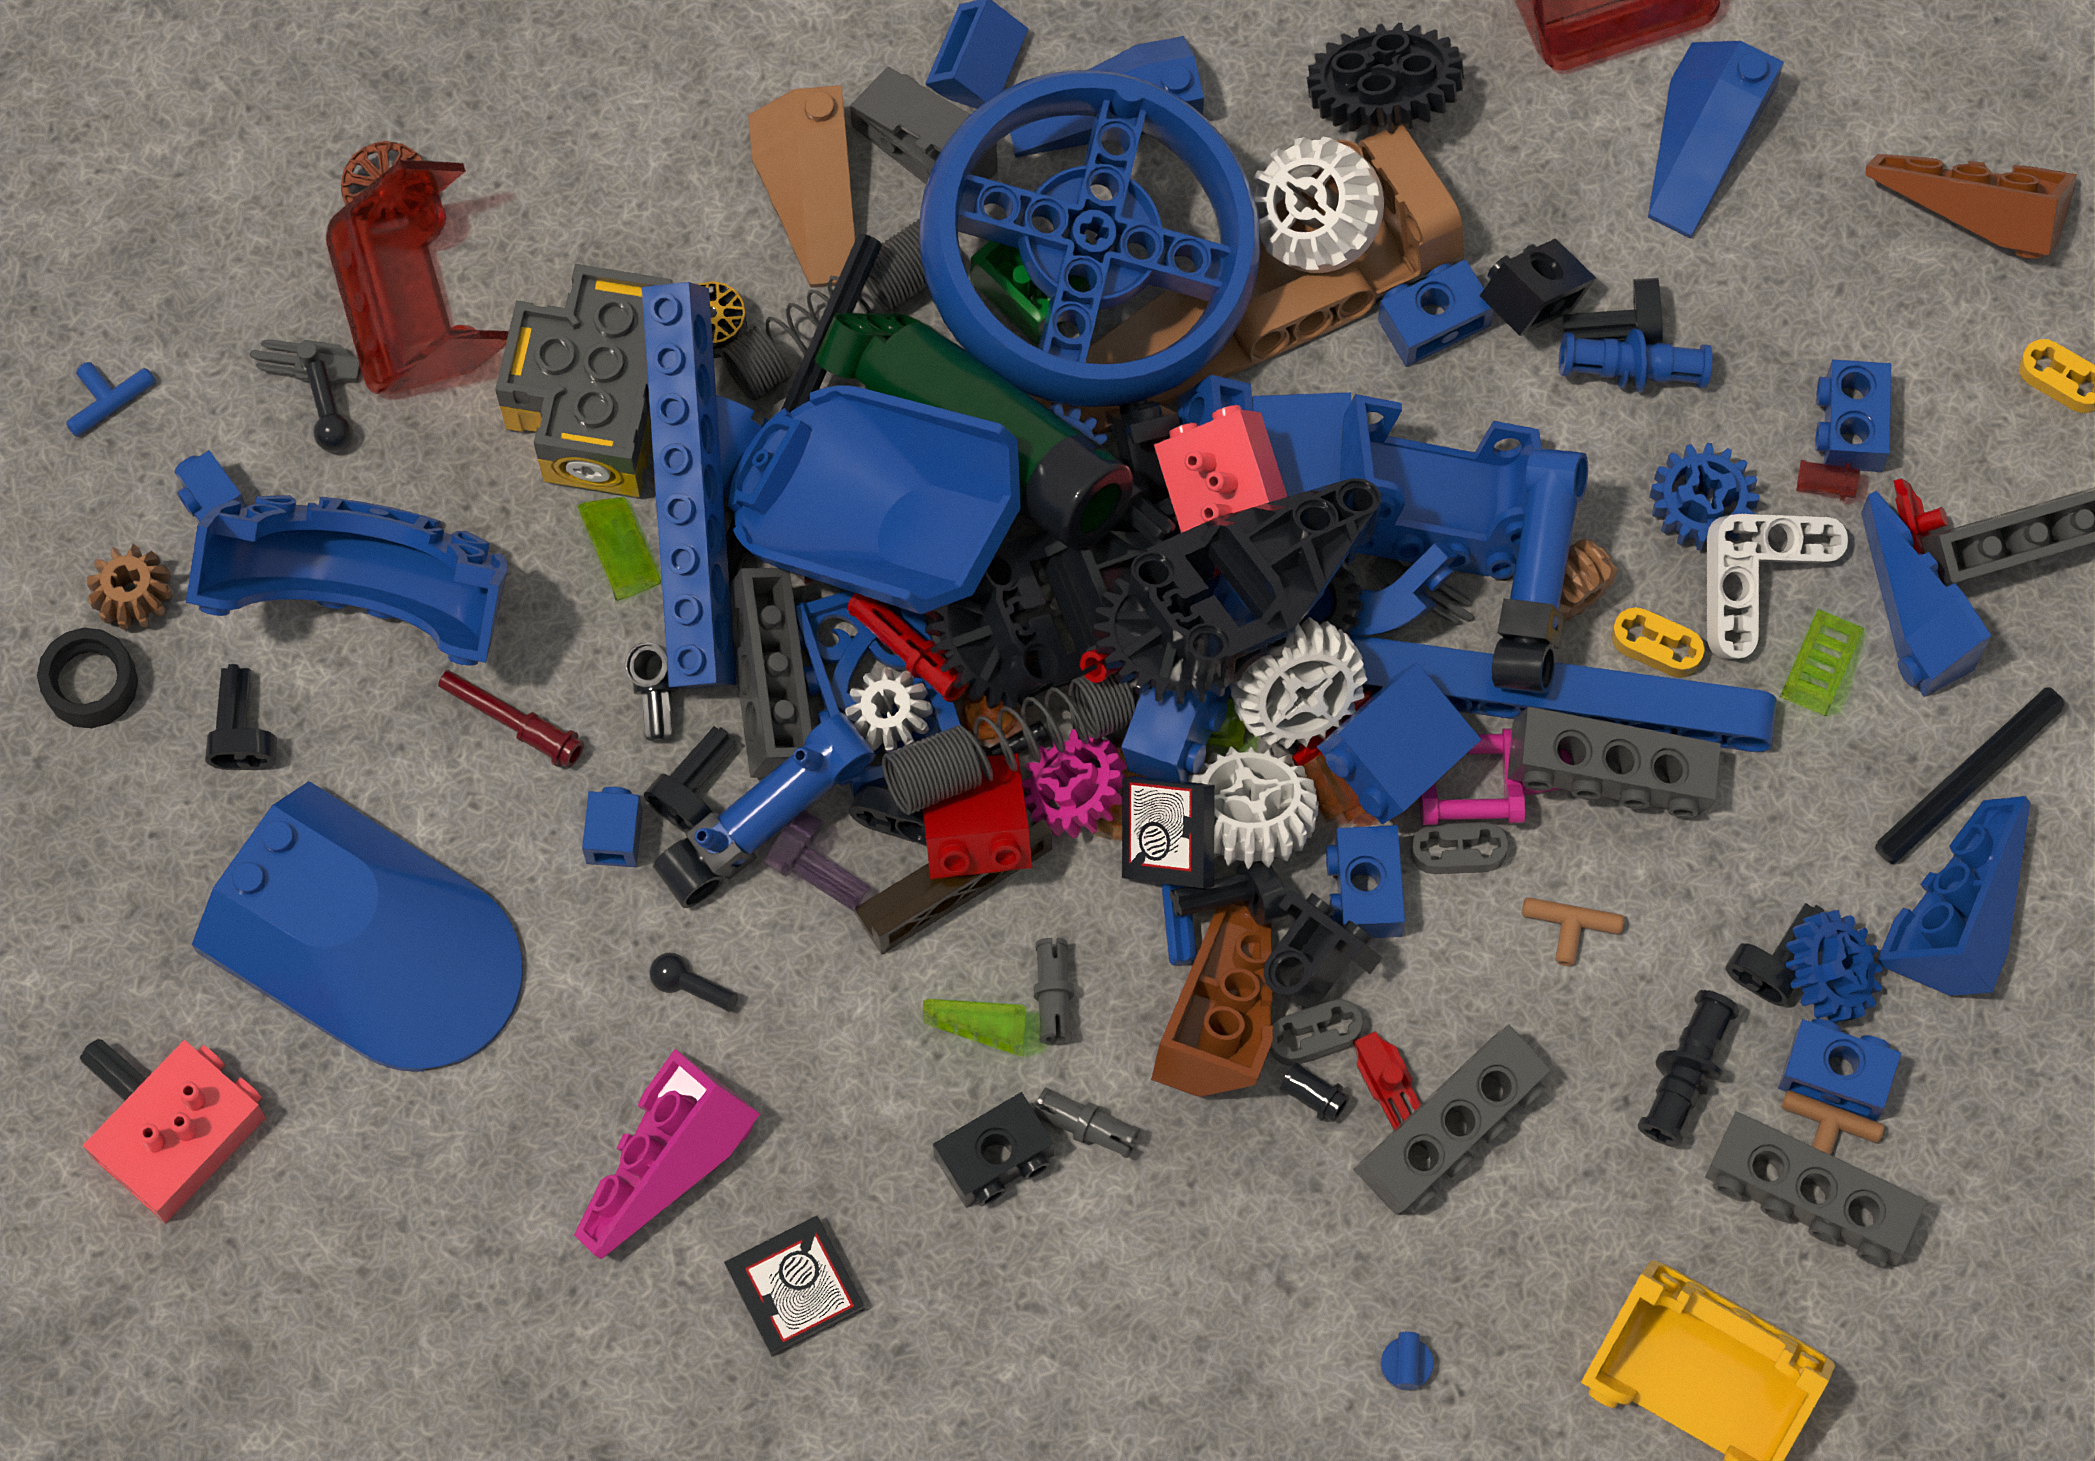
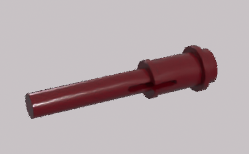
M450 670L445 671L438 683L441 689L516 731V738L519 741L529 744L552 758V765L556 767L564 765L570 768L580 757L584 742L578 739L579 735L574 730L565 732L552 723L540 718L534 712L525 715Z

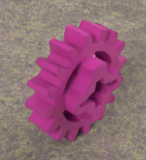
M1072 729L1069 740L1064 741V753L1057 750L1054 742V747L1049 751L1039 746L1042 757L1040 763H1026L1025 768L1032 774V778L1023 780L1022 785L1023 790L1028 794L1024 799L1026 808L1032 813L1030 817L1036 823L1044 819L1054 836L1059 837L1065 830L1075 839L1078 838L1083 826L1092 834L1097 832L1096 820L1100 817L1109 822L1114 819L1109 808L1112 804L1122 805V796L1118 793V789L1122 788V779L1126 777L1122 771L1127 768V763L1118 754L1119 750L1107 738L1103 740L1099 737L1096 740L1089 736L1088 743L1085 744L1081 741L1076 729ZM1090 757L1098 759L1101 767L1096 768L1090 762ZM1050 799H1053L1060 806L1059 810L1051 807Z

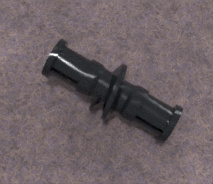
M1699 990L1694 998L1697 1007L1688 1027H1685L1682 1031L1678 1049L1665 1050L1659 1053L1655 1061L1657 1069L1664 1077L1660 1080L1656 1089L1657 1096L1648 1116L1640 1118L1637 1126L1645 1136L1663 1145L1678 1147L1681 1144L1683 1137L1680 1132L1690 1109L1695 1107L1699 1094H1707L1709 1086L1703 1081L1704 1078L1719 1080L1723 1074V1071L1712 1063V1060L1717 1057L1722 1046L1720 1042L1730 1020L1736 1019L1740 1010L1737 1004L1730 998L1714 991Z

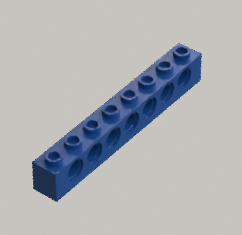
M691 282L642 287L669 687L695 689L736 685L709 288Z

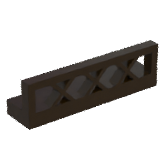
M1026 808L1031 860L1033 862L1052 850V830L1044 819L1036 823L1030 817L1031 812ZM929 863L854 908V913L880 953L884 954L1019 870L930 879Z

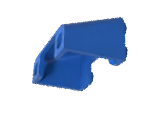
M1355 394L1343 417L1340 481L1350 478L1365 479L1372 482L1381 493V504L1375 534L1368 543L1357 547L1356 553L1415 563L1434 543L1446 542L1458 555L1449 565L1453 571L1490 576L1496 579H1504L1513 575L1528 498L1525 486L1528 458L1534 447L1542 448L1539 429L1493 421L1475 452L1388 436L1402 412V403ZM1376 412L1381 414L1383 418L1379 422L1369 425L1367 413ZM1507 438L1516 439L1521 442L1516 448L1507 451L1494 447L1497 442Z

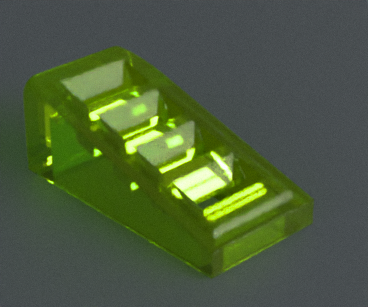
M1817 609L1780 697L1827 716L1864 628ZM1821 625L1848 635L1847 643L1845 644L1819 633ZM1814 642L1841 652L1840 659L1812 648ZM1809 657L1835 668L1834 674L1806 663L1807 658ZM1801 672L1828 683V688L1825 689L1799 678Z
M927 998L923 1000V1019L925 1024L998 1050L1024 1057L1027 1021L1026 1007L1024 1005Z

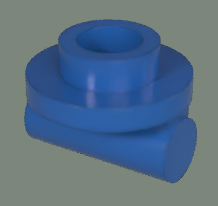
M1400 1332L1398 1339L1392 1341L1382 1354V1373L1385 1379L1398 1389H1417L1423 1386L1432 1374L1434 1366L1433 1356L1430 1349L1419 1340V1333Z

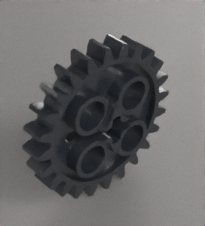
M1381 23L1377 25L1376 31L1371 33L1363 27L1358 28L1359 36L1355 38L1342 34L1341 45L1328 42L1326 44L1327 53H1316L1314 55L1316 64L1308 66L1309 76L1307 77V85L1312 108L1319 109L1320 118L1322 119L1332 117L1333 126L1335 127L1348 121L1349 131L1351 132L1365 125L1367 126L1368 134H1373L1378 126H1385L1388 133H1393L1395 125L1401 123L1406 128L1413 129V120L1418 118L1427 123L1431 122V111L1444 114L1446 112L1445 103H1456V92L1463 91L1462 79H1464V71L1458 46L1451 47L1449 37L1438 39V32L1435 29L1422 34L1421 25L1418 24L1409 31H1403L1402 23H1397L1393 30H1386L1385 26Z

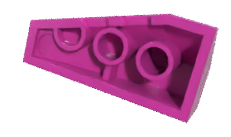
M674 1049L645 1089L637 1105L646 1112L634 1136L623 1134L616 1148L622 1153L620 1165L615 1175H608L601 1179L574 1233V1236L600 1259H603L730 1157L738 1144L742 1143L749 1136L754 1122L760 1115L758 1111L738 1094L676 1049Z

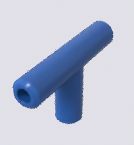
M92 362L81 364L77 369L76 375L95 397L96 401L67 420L66 425L74 436L79 437L154 385L155 378L147 368H142L112 389Z

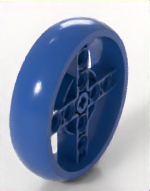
M1072 70L1044 74L1003 90L982 104L954 131L940 151L930 171L923 193L920 210L919 244L923 272L933 303L947 328L967 352L1029 395L1070 406L1112 407L1136 403L1155 397L1180 385L1202 370L1226 346L1241 324L1253 295L1260 262L1261 233L1258 210L1246 173L1226 140L1201 113L1175 94L1139 78L1107 71ZM1081 115L1095 117L1083 166L1069 168L1051 176L1033 192L971 175L982 156L1000 139L1016 129L1035 121L1058 116ZM1141 131L1171 150L1196 177L1214 211L1219 228L1220 244L1162 228L1159 213L1152 199L1136 181L1130 178ZM1114 140L1118 142L1122 147L1123 154L1112 155L1103 148L1102 141ZM1102 185L1111 192L1112 199L1104 201L1096 198L1092 194L1090 186ZM997 204L1005 210L1007 218L995 220L989 217L985 212L984 205ZM1044 217L1048 219L1054 227V232L1042 233L1033 226L1032 218ZM1086 230L1096 233L1094 240L1098 241L1095 245L1085 241L1087 237L1085 235ZM958 232L1019 248L1021 260L1028 276L1037 288L1050 298L1039 348L1030 345L1012 333L989 311L980 299L968 278L962 261ZM1138 243L1147 250L1149 258L1144 260L1134 258L1128 252L1127 244ZM1185 256L1194 263L1196 271L1187 273L1180 270L1176 266L1174 257ZM1076 275L1085 278L1089 283L1090 291L1078 292L1074 290L1069 284L1068 277ZM1148 284L1210 301L1198 321L1184 336L1155 354L1118 364L1085 363L1098 310L1108 309L1132 299ZM1068 321L1074 324L1078 329L1079 337L1073 339L1063 336L1058 331L1057 323Z

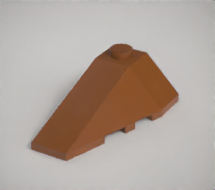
M1878 153L1866 165V176L2000 247L2014 249L2016 255L2025 258H2041L2043 254L2050 255L2059 243L2077 179V174L2024 165H2013L2012 172L1991 173V170L1985 168L1984 162L1968 161V164L1955 165L1950 170L1943 169L1944 163L1936 158Z
M1244 901L1216 909L1160 1041L1151 1080L1198 1097L1256 1085L1273 1042V1026H1271L1272 990L1268 987L1264 978V965L1272 953L1271 924L1257 925Z

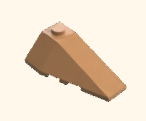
M842 85L793 89L748 115L752 162L764 183L774 210L783 224L792 249L811 288L827 287L830 276H840L855 242ZM837 280L832 281V286L836 285Z

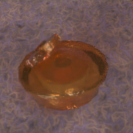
M985 692L976 701H972L969 694L962 710L964 727L974 736V725L979 716L988 717L997 725L999 711L1004 707L1002 701L1000 700L997 707L990 709L987 708ZM1018 701L1017 708L1014 709L1017 713H1019ZM1006 711L1002 715L1004 736L1015 727L1018 720L1011 712ZM983 720L979 722V739L999 738L989 723Z

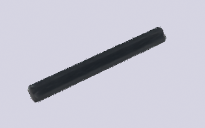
M2051 687L2041 690L1877 841L1875 845L1876 852L1889 864H1895L2058 715L2065 705L2063 698Z

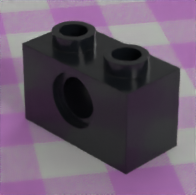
M1555 238L1539 246L1531 244L1513 258L1506 255L1498 260L1487 274L1490 281L1480 294V297L1521 336L1562 317V314H1568L1573 311L1596 277Z
M1020 1092L933 1143V1151L936 1161L965 1208L975 1202H978L979 1206H985L995 1201L1006 1192L1004 1185L1021 1175L1024 1180H1029L1045 1171L1051 1164L1048 1159L1054 1156V1142L1024 1094ZM992 1145H1002L1011 1153L1010 1157L1001 1164L987 1162L982 1154L985 1149Z

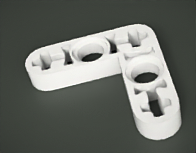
M1735 514L1719 517L1713 521L1707 535V640L1711 651L1719 658L1729 660L1747 657L1756 648L1759 637V561L1823 563L1837 560L1843 556L1848 545V535L1843 524L1837 519L1830 517ZM1774 525L1781 526L1787 533V546L1780 553L1774 551L1768 542L1769 531ZM1732 530L1734 533L1739 534L1753 533L1752 542L1733 544L1731 541H1726L1725 532ZM1822 533L1823 536L1830 538L1829 546L1823 547L1821 544L1803 545V536ZM1729 573L1736 574L1742 581V594L1736 601L1726 597L1723 591V581ZM1724 609H1742V615L1724 616ZM1733 630V632L1740 633V642L1726 641L1725 631Z

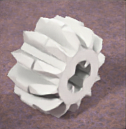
M884 667L881 673V680L877 682L871 674L865 673L863 679L868 687L866 690L851 688L850 696L857 704L847 707L846 715L850 720L855 721L853 725L863 738L866 737V742L873 751L884 743L887 753L897 750V741L903 740L906 747L908 744L915 743L911 735L913 731L919 734H926L929 727L922 718L931 715L933 707L930 702L923 700L928 693L924 684L912 685L913 677L910 672L904 671L895 679L891 668ZM895 703L899 711L894 716H891L890 712H888V718H883L880 713L881 709L887 705L888 709L891 710V704Z

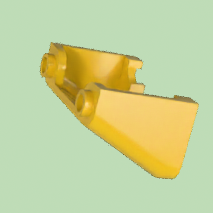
M1651 1260L1639 1276L1580 1383L1590 1388L1588 1394L1593 1399L1607 1407L1616 1408L1618 1403L1629 1405L1633 1401L1725 1454L1723 1457L1724 1461H1784L1827 1386L1835 1364L1830 1358L1810 1345L1678 1270L1659 1261Z

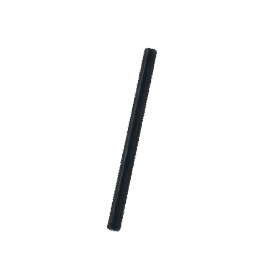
M861 233L857 236L781 410L785 408L789 412L793 411L800 405L810 401L811 392L820 389L827 371L816 363L815 357L835 314L853 313L882 247L881 242L876 238ZM734 518L726 534L729 584L740 571L749 551L735 536L733 531L736 527Z

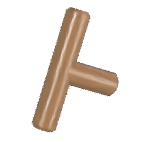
M1530 897L1524 899L1522 907L1523 917L1561 924L1555 960L1563 966H1572L1576 962L1581 928L1619 935L1623 931L1625 920L1621 914Z
M1791 1090L1786 1091L1781 1105L1783 1110L1819 1122L1812 1147L1829 1155L1832 1153L1839 1130L1878 1143L1885 1128L1882 1123Z

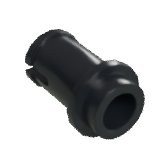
M1295 1063L1291 1067L1280 1086V1090L1283 1093L1291 1095L1316 1111L1317 1119L1321 1121L1327 1118L1334 1122L1342 1113L1349 1099V1095L1342 1092L1343 1086L1337 1083L1333 1086L1304 1069L1299 1063Z

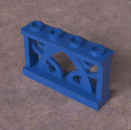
M848 590L805 604L803 602L794 604L801 650L805 649L810 664L803 667L805 682L810 696L820 694L825 709L817 712L819 724L831 716L839 714V712L846 714L847 707L857 704L851 698L848 691L854 673L868 651L883 665L892 669L906 670V663L899 656L885 652L877 643L878 637L857 618L848 613V602L855 594ZM894 605L889 607L925 641L931 640L930 634L925 633V627L927 626L923 614ZM832 618L846 620L858 632L851 639L850 635L844 630L831 629L832 633L839 638L838 643L833 647L824 646L817 636L820 625L825 620ZM822 661L838 663L831 685ZM913 678L912 685L924 684L928 693L923 700L930 702L933 707V713L922 718L929 727L926 734H919L913 731L911 735L914 741H921L922 738L926 739V737L930 738L931 735L934 736L936 733L939 734L941 731L944 732L945 729L949 730V728H953L956 725L961 726L953 702H946L943 696L923 678ZM893 703L892 715L894 716L899 711L895 703ZM881 713L883 718H888L887 715ZM903 740L897 741V750L899 748L902 749L905 746ZM884 743L874 751L875 755L882 750ZM882 765L876 767L868 766L856 777L840 784V786L850 784L854 798L861 786L871 785L879 788L888 786Z

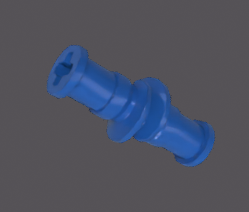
M1631 329L1625 342L1610 338H1603L1602 340L1574 338L1573 333L1564 332L1559 349L1558 366L1561 376H1569L1571 372L1598 374L1599 377L1608 378L1618 376V387L1623 389L1629 377H1634L1636 390L1640 393L1644 391L1647 379L1668 383L1669 380L1696 383L1698 388L1706 389L1711 377L1713 355L1711 345L1702 344L1699 349L1673 347L1672 344L1666 343L1646 344L1643 332L1640 329Z

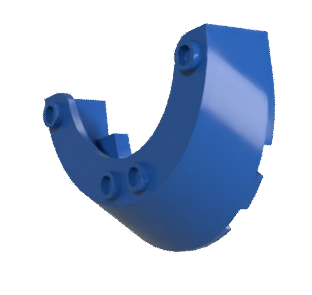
M290 495L257 496L255 504L241 508L242 503L238 501H229L214 507L197 525L186 603L199 605V610L206 614L225 616L230 613V610L270 600H315L324 607L343 609L347 605L365 608L366 613L371 616L385 619L396 617L420 628L433 638L440 651L449 655L448 659L451 662L473 666L477 665L478 662L486 663L506 581L508 564L503 554L493 553L490 555L488 553L490 543L468 531H457L451 535L440 528V520L383 505L329 497H320L319 505L316 503L296 505V499Z

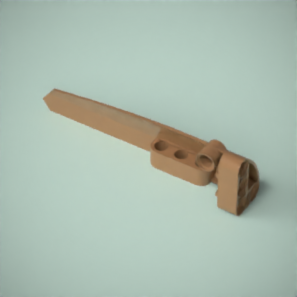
M1402 124L1395 125L1393 133H1388L1385 129L1359 141V146L1349 140H1337V142L1349 146L1363 156L1377 173L1382 185L1384 196L1383 218L1379 231L1368 249L1359 258L1343 268L1326 273H1309L1296 270L1276 259L1266 251V247L1261 241L1260 262L1253 295L1241 324L1230 341L1197 374L1162 394L1148 398V401L1159 402L1162 406L1176 401L1177 397L1209 375L1227 378L1321 336L1368 313L1376 303V298L1385 295L1394 287L1419 280L1439 265L1445 263L1452 265L1464 259L1463 224L1456 203ZM1320 168L1310 177L1317 179L1325 169ZM1332 176L1325 185L1333 189L1339 196L1338 186ZM1304 192L1301 193L1309 201L1308 204L1313 210L1316 209L1323 215L1326 214L1318 206L1319 202L1314 197L1312 198ZM1285 197L1276 204L1277 214L1282 222L1289 215L1285 204ZM1298 219L1290 228L1296 232L1317 230L1307 226ZM1196 268L1191 270L1189 273L1195 272ZM1165 290L1089 346L1085 363L1118 364L1155 354L1184 336L1198 321L1210 301ZM1029 395L1048 409L1051 403H1055ZM1061 404L1063 408V414L1065 415L1067 410L1071 406ZM1075 406L1081 409L1080 422L1087 417H1093L1097 420L1095 427L1091 430L1092 434L1109 431L1105 412L1119 409V406Z

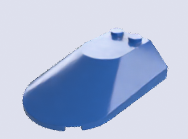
M841 385L819 389L810 393V401L800 405L793 411L789 412L783 408L759 430L744 451L733 475L729 492L728 506L734 511L736 525L733 531L737 539L747 550L767 564L923 614L974 594L1021 508L1018 439L999 423L855 386Z
M310 781L270 807L214 885L192 942L196 953L356 1053L376 1064L401 1071L422 1072L424 1069L441 1067L451 1063L456 1065L488 1046L498 1036L512 1016L519 999L523 979L521 950L516 933L506 914L489 895Z

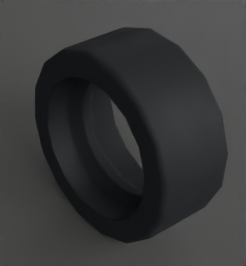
M80 628L65 632L49 644L40 658L37 672L40 692L57 718L73 727L92 729L112 723L125 714L135 699L138 685L135 664L129 652L117 637L102 629ZM88 652L102 653L109 657L116 667L117 679L108 694L98 701L86 704L73 703L65 698L60 691L58 680L61 670L68 661L77 655Z

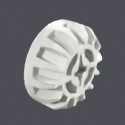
M1305 137L1295 139L1294 146L1287 150L1276 149L1272 152L1270 156L1273 161L1265 171L1257 170L1253 178L1257 183L1254 198L1259 215L1261 241L1266 247V251L1286 265L1309 273H1326L1338 270L1359 258L1375 239L1384 212L1382 185L1370 163L1349 146L1328 137H1322L1321 140H1310ZM1305 166H1316L1325 169L1317 179L1313 177L1297 179L1290 174L1292 171ZM1332 176L1338 186L1339 196L1333 189L1325 185ZM1279 187L1286 192L1285 204L1289 211V215L1283 222L1280 220L1276 210V194ZM1304 192L1310 197H1314L1319 202L1318 206L1326 214L1323 215L1316 209L1313 210L1308 204L1309 201L1301 193ZM1298 219L1307 226L1317 230L1296 232L1290 228Z

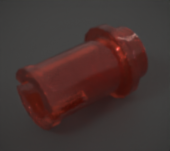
M1801 460L1796 491L1803 490L1841 496L1840 501H1845L1846 497L1856 498L1860 469L1850 468L1851 463L1847 462L1845 467Z

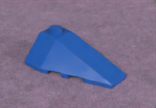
M1184 36L1137 44L1088 69L1124 74L1153 83L1175 94L1203 115L1204 95L1195 56ZM1081 115L1058 116L1035 121L1010 133L1015 157L1087 145L1089 144L1095 117Z
M1743 41L1691 43L1670 80L1648 218L1691 239L1777 88L1784 61Z
M1876 490L1867 496L1861 515L1897 657L1899 658L1897 662L1898 669L1905 682L1911 687L1916 685L1923 697H1926L1973 672L1992 635L1961 589L1955 583L1946 587L1941 582L1936 571L1938 570V562L1929 552L1918 554L1913 549L1914 541L1909 528Z
M2026 796L1983 800L1949 845L1951 852L1954 854L1952 859L1938 874L1929 872L1920 884L1927 891L1913 911L1902 908L1894 919L1877 959L1882 967L1949 996L1993 993L2009 951L2030 809V801Z

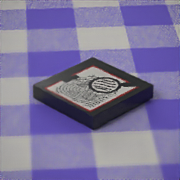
M1138 776L1124 777L1122 779V878L1197 888L1214 886L1215 785Z
M817 1215L724 1262L771 1357L865 1310L862 1300Z

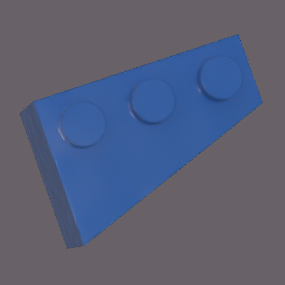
M1230 685L1225 687V693L1220 697L1212 690H1205V702L1201 703L1198 702L1191 691L1186 692L1183 704H1177L1173 691H1168L1162 701L1159 702L1155 701V687L1145 690L1140 695L1121 746L1128 770L1148 778L1185 782L1188 781L1191 773L1197 774L1204 763L1206 756L1205 745L1212 731L1218 732L1225 720L1227 712L1226 703L1231 695Z

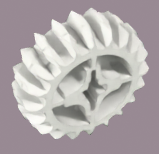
M1311 617L1301 627L1299 624L1296 626L1293 646L1290 648L1284 647L1283 655L1270 654L1260 658L1245 671L1241 680L1229 686L1234 700V709L1240 720L1244 722L1250 733H1253L1255 737L1260 736L1269 745L1278 741L1279 744L1288 749L1297 739L1299 743L1307 747L1310 738L1316 735L1325 740L1326 730L1332 726L1339 727L1342 724L1341 718L1344 715H1353L1356 712L1354 701L1365 698L1362 684L1367 681L1363 668L1364 663L1361 653L1354 646L1350 637L1341 629L1337 630L1328 621L1319 625Z
M1252 745L1249 746L1246 752L1238 753L1230 746L1225 757L1212 752L1208 763H1203L1197 774L1188 777L1187 782L1215 785L1214 858L1223 855L1227 866L1231 865L1235 860L1244 861L1249 870L1254 861H1262L1269 868L1274 857L1288 861L1292 850L1302 851L1306 839L1312 837L1319 802L1316 801L1317 795L1314 780L1307 778L1304 766H1293L1290 755L1278 759L1275 758L1272 747L1263 754L1256 753Z

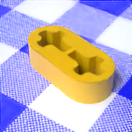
M2038 339L2031 342L2025 348L2019 363V372L2024 381L2071 410L2079 413L2095 411L2094 364L2048 339ZM2044 355L2050 358L2051 362L2049 367H2046L2041 372L2034 367L2036 360H2040ZM2087 380L2093 384L2092 391L2084 397L2079 395L2077 391L2079 385H2082Z
M1638 607L1622 611L1615 619L1611 634L1612 642L1616 649L1625 656L1678 678L1688 677L1699 668L1704 654V644L1699 635L1691 629ZM1634 623H1638L1643 626L1642 634L1644 636H1639L1635 642L1628 640V630L1625 628L1631 629ZM1680 643L1689 646L1688 655L1690 657L1685 656L1681 662L1672 659L1674 651L1671 648L1676 649Z

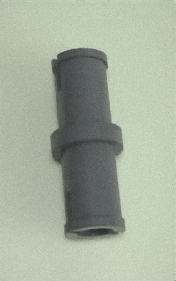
M1044 938L1035 943L1038 983L1033 986L1034 999L1039 1001V1041L1050 1045L1051 1036H1055V1045H1060L1072 1040L1069 1000L1074 997V985L1068 981V941L1057 938L1056 947H1052V938Z
M1044 1088L1037 1102L1041 1106L1034 1108V1112L1040 1120L1073 1133V1139L1083 1144L1089 1140L1117 1152L1125 1158H1128L1136 1144L1132 1141L1133 1139H1138L1139 1127H1133L1099 1112L1100 1106L1088 1102L1085 1106L1052 1092L1048 1088Z

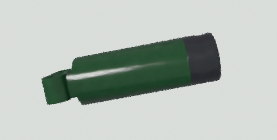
M835 314L815 357V361L820 367L843 378L857 379L868 390L1003 425L1018 439L1021 507L1019 512L1065 546L1076 550L1090 547L1105 537L1118 523L1128 506L1133 492V475L1128 465L934 327L903 314Z

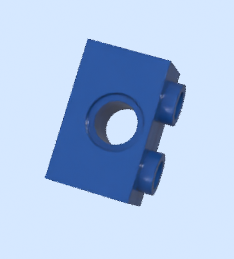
M1465 259L1453 266L1450 263L1439 265L1431 270L1424 280L1411 286L1401 284L1388 291L1384 295L1383 300L1380 301L1378 322L1405 367H1408L1490 327L1494 310L1480 297L1484 288ZM1426 305H1437L1445 312L1439 315H1432L1425 312L1422 308Z
M1398 825L1337 828L1334 845H1326L1327 875H1337L1338 893L1329 895V905L1336 910L1331 919L1342 927L1350 920L1373 938L1402 937L1405 914ZM1358 875H1367L1372 877L1378 886L1371 891H1361L1353 886L1351 880Z
M1802 1019L1795 1033L1778 1089L1783 1091L1791 1090L1877 1122L1885 1108L1902 1052L1890 1049L1891 1045L1887 1041L1875 1036L1864 1035L1858 1038L1843 1033L1837 1024L1824 1019H1812L1811 1022ZM1833 1057L1846 1059L1851 1064L1853 1073L1850 1075L1835 1073L1831 1069L1828 1060Z

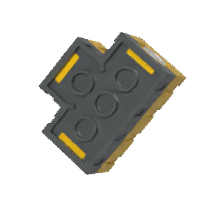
M575 264L572 275L573 286L571 293L568 292L565 308L549 305L548 307L535 306L531 302L516 300L495 391L505 428L523 432V430L536 432L534 447L543 482L640 497L643 485L642 474L644 468L647 467L652 445L642 287L672 284V279Z

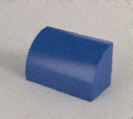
M975 0L959 4L925 85L951 101L978 109L987 100L1002 92L1028 28L992 0Z

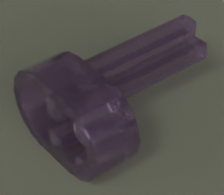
M804 810L785 827L769 851L764 864L784 877H788L793 872L854 911L861 904L870 886L810 849L824 822Z

